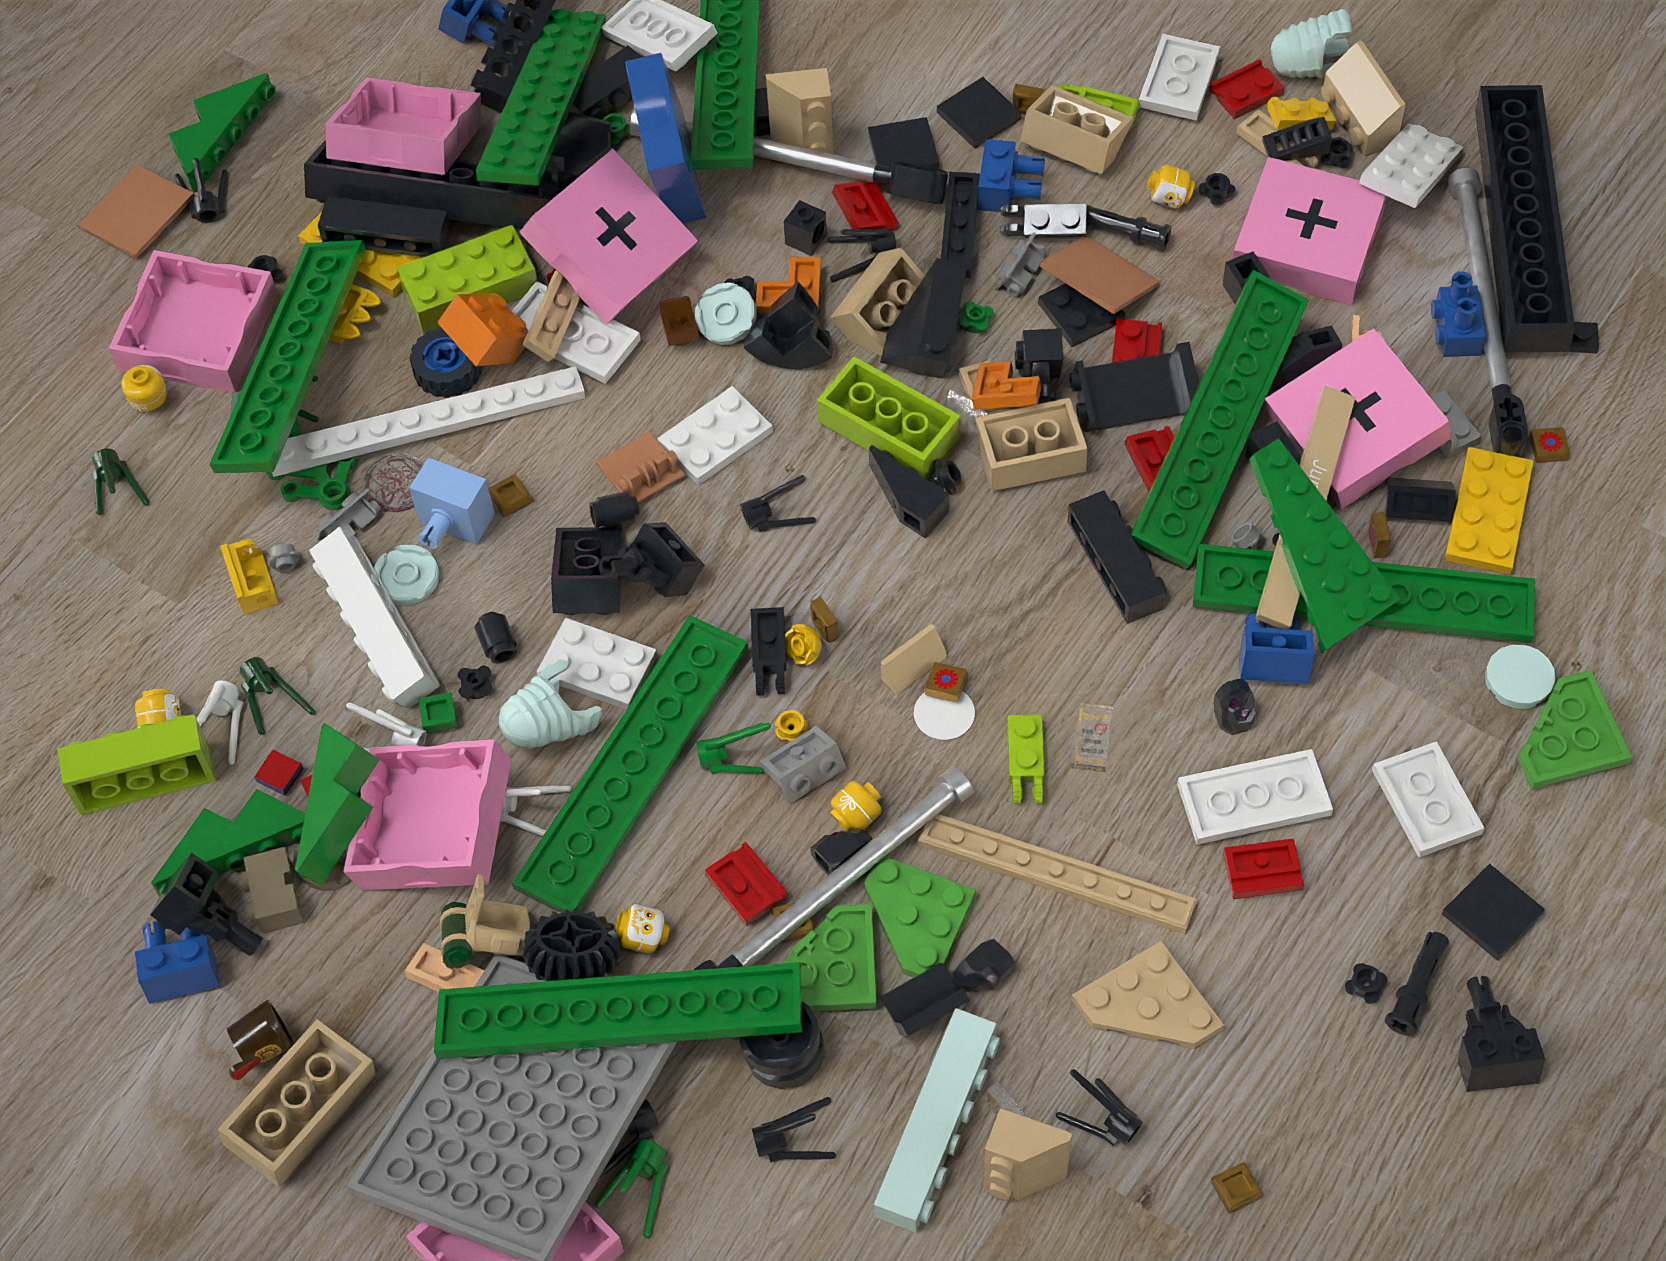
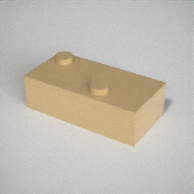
M316 1019L217 1129L223 1145L279 1188L376 1078L373 1060Z

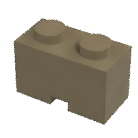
M282 847L244 857L246 871L240 872L245 892L250 891L252 901L246 903L251 923L257 922L263 934L304 923L300 899L298 895L296 896L294 889L297 884L293 865L286 848Z

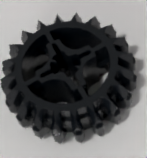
M566 909L564 913L552 911L551 917L540 916L539 922L531 923L530 930L525 932L523 958L529 973L535 974L537 980L557 981L604 977L605 974L613 973V967L618 964L620 939L614 924L607 923L604 916L596 917L594 911L587 914L583 913L581 909L577 912H569Z

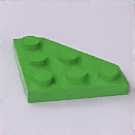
M1591 670L1558 679L1531 735L1525 743L1518 761L1531 789L1630 763L1632 756Z
M884 857L870 869L864 882L865 892L874 906L878 920L888 942L894 950L902 973L915 977L938 963L946 965L976 896V890L888 857Z
M871 904L836 905L826 915V919L814 931L811 930L781 963L800 962L802 1001L809 1005L812 1011L877 1008Z

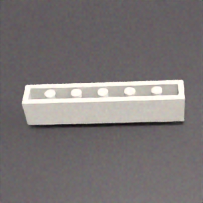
M339 527L311 548L309 551L315 560L313 568L328 583L327 593L342 608L343 611L340 612V616L347 626L353 628L357 635L354 637V641L362 652L367 653L371 660L368 662V666L376 677L381 678L385 685L382 691L386 698L393 704L397 702L410 709L419 702L418 698L426 697L441 686L357 538Z

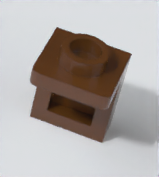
M689 296L659 302L663 329L669 346H683L694 340H699L698 328L693 316Z

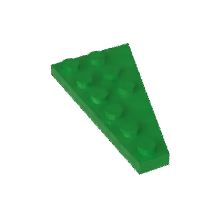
M1278 438L1256 452L1250 458V462L1262 495L1267 497L1273 513L1271 515L1273 525L1279 529L1283 540L1281 544L1298 592L1304 597L1309 611L1307 617L1310 625L1315 627L1319 638L1317 644L1322 654L1393 606L1400 598Z

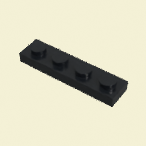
M949 171L941 259L966 265L965 278H971L980 173Z

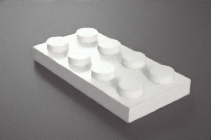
M630 0L602 26V32L606 38L625 47L629 45L634 51L643 56L662 53L667 68L674 71L683 67L691 57L706 46L717 34L712 23L662 0Z
M1408 123L1365 169L1359 184L1416 208L1460 158L1463 146L1456 144L1450 138L1430 133L1420 125Z
M537 281L511 311L526 323L528 331L547 290V286ZM578 302L554 358L570 367L576 366L578 371L606 384L640 342V333L615 320H611L606 325L591 308Z
M1312 749L1179 777L1177 782L1196 845L1331 816L1333 812Z

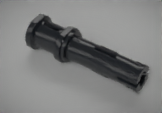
M1087 205V225L1130 237V240L1137 245L1140 242L1157 247L1158 251L1164 252L1171 235V225L1165 224L1161 226L1147 222L1145 217L1129 218Z
M1435 931L1427 933L1406 985L1400 987L1396 992L1397 1001L1393 1011L1385 1017L1387 1026L1396 1033L1411 1036L1417 1031L1416 1021L1421 1010H1424L1428 1005L1427 991L1438 969L1444 951L1449 944V939L1444 934Z

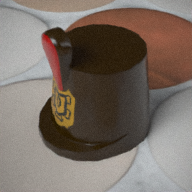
M268 999L226 1028L235 1049L243 1060L233 1065L229 1069V1074L232 1079L240 1080L253 1067L287 1052L295 1044L283 1020Z

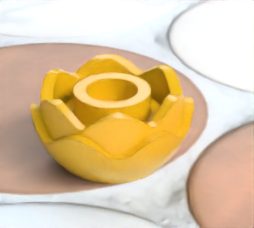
M805 624L791 626L792 629L785 634L787 655L793 658L798 665L806 664L807 666L812 664L818 658L822 647L819 634L812 627Z

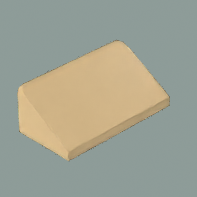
M933 624L928 625L881 661V679L894 693H901L929 672L935 662L941 663L946 659V650L936 627Z

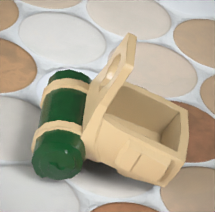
M477 875L467 905L461 902H451L441 910V955L443 963L449 969L462 968L468 965L472 960V953L474 951L492 952L494 955H523L525 932L529 931L530 926L527 907L500 901L483 900V875Z

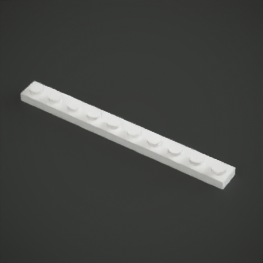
M575 366L287 439L272 474L275 477L584 399L585 391Z

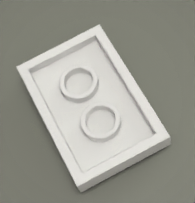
M1162 34L1139 97V107L1197 120L1219 57L1220 46Z
M731 386L662 434L657 440L667 452L673 450L679 459L676 462L678 466L699 486L773 433V426Z
M565 618L537 670V675L541 670L546 669L548 665L555 664L557 660L562 659L566 661L567 669L555 677L559 679L561 687L627 710L644 684L657 658V650Z
M1437 741L1373 765L1372 771L1418 857L1483 834L1485 828Z

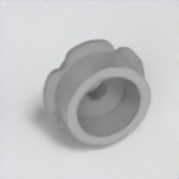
M1246 522L1234 531L1231 541L1235 544L1236 548L1256 549L1262 541L1259 536L1262 534V529L1258 526L1255 527L1251 522Z
M292 544L276 545L268 552L270 557L268 565L278 572L290 571L295 568L300 554L295 551Z

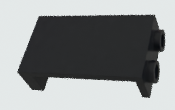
M569 112L538 186L558 191L611 150V122Z
M1190 342L1178 343L1171 353L1084 368L1083 360L1076 361L1073 373L1069 374L1071 390L1078 393L1080 402L1076 404L1078 421L1080 423L1084 422L1086 432L1184 415L1199 385Z

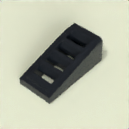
M1318 117L1262 136V142L1268 157L1288 161L1330 153L1332 136L1325 117ZM1289 141H1293L1294 146L1290 147ZM1277 143H1281L1282 150L1278 151Z

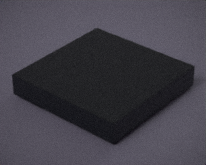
M981 77L937 105V114L974 149L983 144L985 139L994 137L1021 119V112L984 77Z
M927 117L868 127V136L876 164L891 167L892 161H905L939 169V160Z
M1489 864L1443 909L1442 915L1498 961L1544 914L1545 909Z

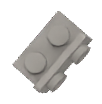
M1445 390L1430 397L1450 422L1452 439L1436 448L1437 450H1440L1449 459L1467 450L1468 447H1473L1480 443L1481 434Z
M818 726L811 728L760 761L764 772L781 786L785 799L789 803L800 799L846 768L837 743Z

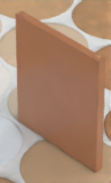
M135 164L77 226L81 231L137 259L195 198L193 192Z
M1088 235L1059 250L1040 263V267L1113 314L1157 288L1160 282Z

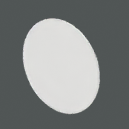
M963 691L958 703L927 696L924 692L918 698L914 707V719L919 729L926 735L940 740L954 739L963 735L971 727L975 717L973 702Z

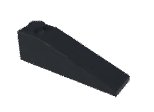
M936 258L888 330L880 363L942 378L949 361L967 269L966 265Z

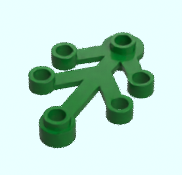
M297 418L288 438L299 436L301 432ZM357 456L351 457L352 459L348 462L339 460L333 479L327 474L329 463L273 477L272 472L266 473L271 480H280L284 476L316 480L319 486L299 485L295 480L284 482L281 486V492L287 502H296L300 498L319 500L321 505L328 510H339L344 508L342 503L351 495L346 481L350 470L357 466L358 460ZM290 489H296L293 493H287Z

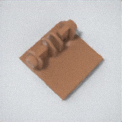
M650 430L596 462L597 466L619 493L628 491L631 497L635 496L638 503L685 476V473L676 463L679 461L676 453L673 450L667 452Z

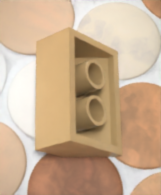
M1363 41L1356 42L1326 71L1321 93L1324 101L1330 103L1334 109L1338 122L1346 127L1352 143L1358 146L1363 155L1366 156L1385 149L1400 133L1406 104Z
M827 68L766 74L771 140L834 154L831 92Z
M1051 85L1027 109L1020 141L1036 150H1043L1056 155L1063 161H1070L1083 166L1090 172L1102 174L1115 160L1132 124L1133 117Z
M901 247L878 253L831 315L830 319L849 341L882 356L888 330L925 275Z
M1070 398L975 417L983 466L991 491L1086 472L1087 446Z
M1000 1108L985 1147L983 1188L988 1189L992 1196L1002 1200H1009V1198L1020 1200L1065 1180L1069 1170L1073 1133Z

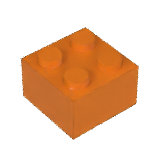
M495 293L457 294L437 322L475 366L514 364L525 349L522 344L528 333L526 323L520 317L514 315L506 306V301Z

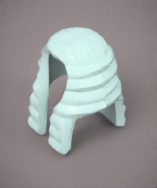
M1341 9L1331 12L1327 16L1320 15L1318 18L1310 17L1307 22L1301 21L1298 25L1291 24L1288 29H1282L1275 36L1271 44L1272 61L1278 73L1290 78L1298 77L1303 79L1305 76L1309 78L1315 76L1320 79L1324 78L1326 71L1336 62L1323 65V57L1341 56L1349 50L1346 38L1337 39L1350 35L1352 32L1350 15L1347 10Z
M559 659L555 664L548 665L546 669L541 670L537 676L531 679L530 684H526L524 689H519L517 695L511 696L501 707L499 726L503 736L516 746L531 749L545 746L554 741L560 742L567 738L572 739L577 735L584 736L586 733L591 732L599 724L602 708L594 706L582 711H573L558 694L560 684L559 679L555 677L567 669L566 661Z

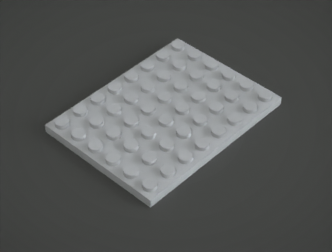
M494 955L475 987L544 982L546 979L537 980L535 974L529 973L525 963L502 955ZM678 1041L436 1059L433 1051L347 1188L351 1195L518 1260L551 1261Z

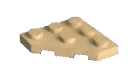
M1162 941L1072 994V1002L1092 1029L1102 1031L1111 1029L1126 1032L1131 1037L1156 1042L1160 1039L1179 1043V1046L1191 1049L1198 1047L1224 1029L1222 1021Z

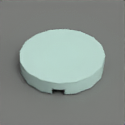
M717 284L707 289L702 295L703 298L700 300V303L697 302L695 322L698 330L705 338L715 344L729 345L744 339L753 329L757 319V306L752 296L737 284Z
M417 545L394 547V551L388 554L385 552L381 555L374 566V570L394 605L411 606L423 602L433 594L439 584L440 572L436 560L427 549Z
M1509 645L1500 648L1491 656L1485 671V682L1488 690L1490 691L1491 689L1492 693L1496 695L1495 699L1501 704L1514 709H1530L1549 698L1555 683V669L1549 658L1538 649L1527 645Z

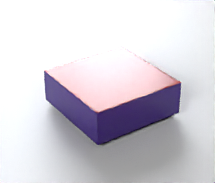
M272 750L254 778L256 782L282 795H286L304 768L302 763Z

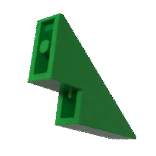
M268 73L194 99L193 103L200 122L168 133L175 154L193 192L198 191L193 159H199L203 181L206 184L215 168L225 160L230 149L241 140L245 130L252 122L256 121L260 111L274 98L276 86L271 84Z
M323 723L321 726L295 871L302 878H309L319 885L323 884L374 808L359 797L357 793L380 761L373 754L326 723Z
M258 789L255 790L233 822L204 808L153 878L151 884L157 895L160 896L167 881L191 852L219 871L221 875L228 871H237L244 868V857L282 847L286 848L295 843L300 844L305 813Z

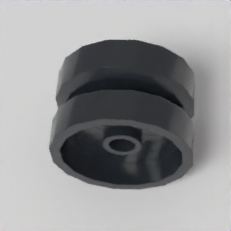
M803 1001L802 1032L739 1037L741 1049L754 1077L766 1086L778 1089L797 1087L810 1080L820 1069L825 1055L824 1039L819 1029L817 1018L810 1006Z

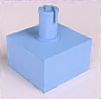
M427 458L409 487L419 523L426 526L418 536V539L426 547L432 542L430 545L431 549L438 547L445 533L477 545L495 516L485 478L434 459Z

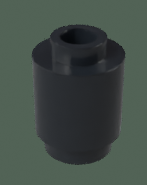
M628 491L597 497L596 501L589 503L590 515L595 528L609 529L635 523V516L640 514L637 498L635 496L631 497Z
M496 612L483 614L475 624L474 629L485 656L490 658L492 663L496 664L512 659L517 653L515 649L517 642L506 616Z

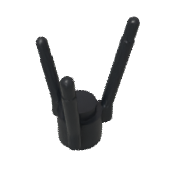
M194 158V172L199 192L188 206L193 219H197L202 223H211L219 219L220 214L225 212L224 197L228 172L227 170H222L218 197H216L212 192L205 191L199 159ZM178 173L175 174L174 177L177 184L187 189L181 176Z
M887 228L878 230L842 229V235L852 236L829 237L827 239L829 243L868 242L870 254L875 253L876 256L878 253L896 249L894 231ZM875 257L832 275L830 280L836 281L869 267Z
M800 475L760 497L741 503L740 508L748 528L757 525L758 531L761 532L769 528L815 523V517L767 521V518L772 516L768 501L803 482L805 476Z
M1072 1069L1070 1075L1111 1112L1104 1122L1108 1130L1105 1131L1061 1112L1056 1113V1118L1103 1138L1112 1146L1118 1140L1122 1144L1127 1145L1137 1133L1143 1121L1137 1118L1138 1115L1127 1108L1100 1078L1095 1079V1084L1102 1093L1077 1070Z
M825 1097L774 1121L752 1128L759 1157L768 1155L770 1163L782 1159H834L836 1157L834 1152L781 1151L780 1149L787 1146L784 1132L814 1121L816 1115L809 1113L830 1104L831 1098Z
M647 1099L642 1102L626 1130L629 1135L636 1133L637 1137L608 1161L599 1179L628 1156L631 1151L636 1149L642 1139L649 1140L653 1138L651 1129L659 1124L655 1112Z

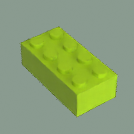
M513 225L397 267L402 291L423 335L429 330L433 331L441 327L437 322L457 294L495 293L500 295L509 304L522 299L537 281L535 268Z
M855 356L817 399L819 423L868 451L869 447L873 445L881 451L889 452L896 461L906 467L916 469L924 479H927L935 469L933 461L936 459L942 461L960 438L961 415Z
M195 714L189 716L179 715L169 721L157 724H143L133 730L121 733L112 732L105 734L101 738L89 741H75L68 746L57 748L62 784L80 815L216 781L210 746Z

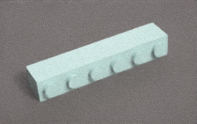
M955 1008L875 1200L874 1217L915 1233L920 1222H928L934 1206V1202L930 1201L934 1188L940 1190L944 1183L948 1168L943 1167L948 1155L954 1156L961 1139V1135L957 1134L961 1122L968 1123L974 1107V1102L970 1101L974 1089L980 1091L986 1079L987 1070L983 1069L987 1057L993 1059L999 1047L1000 1038L996 1037L995 1022Z

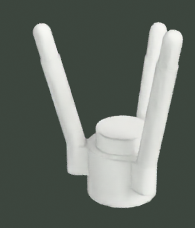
M221 680L215 682L205 706L197 717V721L201 726L202 723H205L211 712L219 716H226L228 712H232L228 763L233 765L237 750L240 712L244 702L238 700L240 690L236 685Z
M351 702L346 704L348 709L394 730L391 740L392 745L424 746L426 740L425 730L411 726L380 709L374 713Z
M506 787L500 822H506L536 835L543 836L546 830L509 816V811H515L518 796L571 792L572 787Z

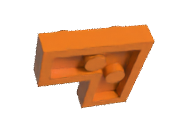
M790 256L788 281H757V314H764L784 292L797 282L805 288L819 308L821 257Z
M1011 361L980 363L972 395L974 410H996L1004 407L1026 408L1031 405H1038L1041 391L1040 377L1012 378L1013 367Z

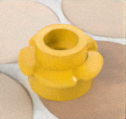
M795 710L784 711L775 721V726L777 727L775 734L782 741L788 740L791 742L808 731L807 721L804 720L801 713ZM794 726V729L789 730L788 727Z

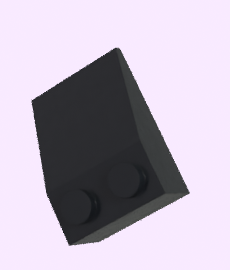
M602 527L556 528L551 574L553 613H563L565 615H575L578 613L608 615L610 613H620L621 576L605 577V573L600 572L599 562L604 556H617L618 551L622 548V527L603 529Z

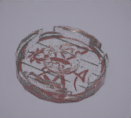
M400 453L401 456L388 454L374 461L367 469L364 477L365 490H369L367 495L369 501H376L381 510L385 512L398 513L413 508L414 503L409 487L423 466L418 458L410 454Z

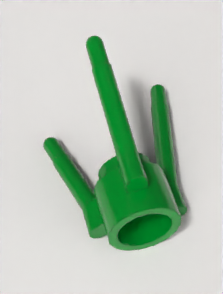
M759 723L718 738L696 741L701 768L710 767L711 774L721 772L763 774L764 770L762 767L722 764V761L728 760L725 744L769 730L771 724Z
M642 1139L636 1150L631 1151L626 1163L595 1202V1207L601 1208L624 1178L625 1181L620 1187L621 1192L628 1190L637 1175L650 1179L652 1174H654L655 1178L643 1231L644 1238H649L654 1223L663 1177L668 1169V1165L663 1163L667 1154L666 1150L653 1141Z

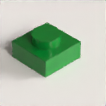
M452 692L418 698L422 728L426 731V734L458 728Z

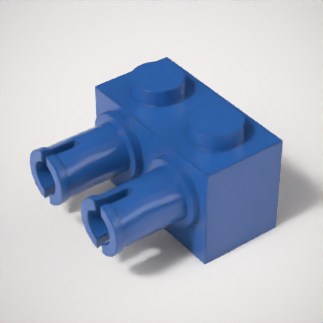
M449 0L442 10L438 30L462 43H465L467 38L473 35L495 47L496 42L492 41V37L497 28L480 19L482 16L488 15L505 24L507 20L503 19L502 16L507 6L497 0Z
M985 139L978 185V210L1001 212V207L1008 206L1013 197L1040 200L1042 180L1016 179L1015 176L1016 173L1043 176L1045 156L1018 155L1016 142Z
M1456 272L1452 276L1451 286L1439 287L1436 300L1431 302L1432 319H1437L1438 324L1435 328V341L1437 345H1441L1443 357L1481 356L1487 336L1478 286H1471L1473 283L1472 276L1467 272Z
M1256 613L1248 615L1245 619L1246 626H1244L1239 650L1240 679L1308 684L1315 657L1313 631L1300 630L1301 621L1296 616H1293V626L1289 629L1267 628V623L1260 620L1257 623L1255 619Z
M157 921L153 922L154 932H151L150 923L143 926L145 949L135 951L138 982L149 1004L220 986L216 956L206 935L196 933L186 927L180 934V941L167 944L166 928L162 927Z

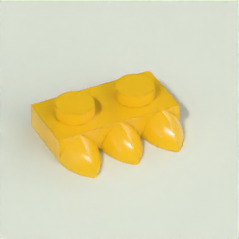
M1272 97L1267 103L1268 112L1277 130H1282L1318 117H1325L1329 130H1333L1336 122L1327 101H1319L1314 97L1309 98L1307 101H1300L1296 97L1282 101L1277 97Z
M352 284L329 340L343 344L345 340L360 337V332L355 324L371 321L365 308L381 305L379 297L368 289Z

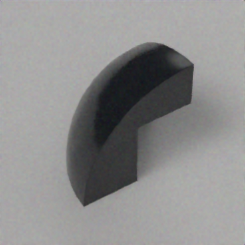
M799 282L784 292L767 309L751 330L743 347L755 358L767 364L787 369H803L817 366L830 360L833 354L830 333L819 324L817 318L820 310Z

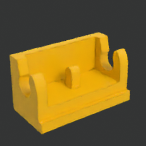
M245 539L230 545H221L234 591L244 615L279 604L260 547L252 548L255 546L253 539Z

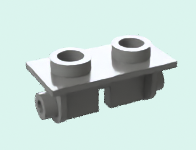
M1033 232L1026 241L1020 239L1010 253L1014 258L1011 263L1006 261L998 271L996 276L1000 280L994 290L997 291L1001 285H1004L1007 288V292L1012 296H1017L1024 292L1033 276L1024 267L1034 274L1046 256V248L1040 243L1035 244L1032 242L1036 233Z
M368 489L364 490L360 495L354 492L342 503L344 508L336 515L330 512L317 524L319 529L315 538L318 540L323 535L327 537L339 527L355 536L356 532L349 524L353 522L362 530L373 519L378 517L377 512L381 508L376 501L371 500L368 502L366 500L369 493Z

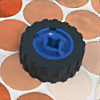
M438 327L433 331L429 330L425 332V335L420 336L416 344H413L411 348L410 362L416 383L419 387H422L424 392L427 394L431 393L435 397L444 396V398H450V396H459L463 392L469 391L478 382L479 375L482 374V366H475L442 327Z

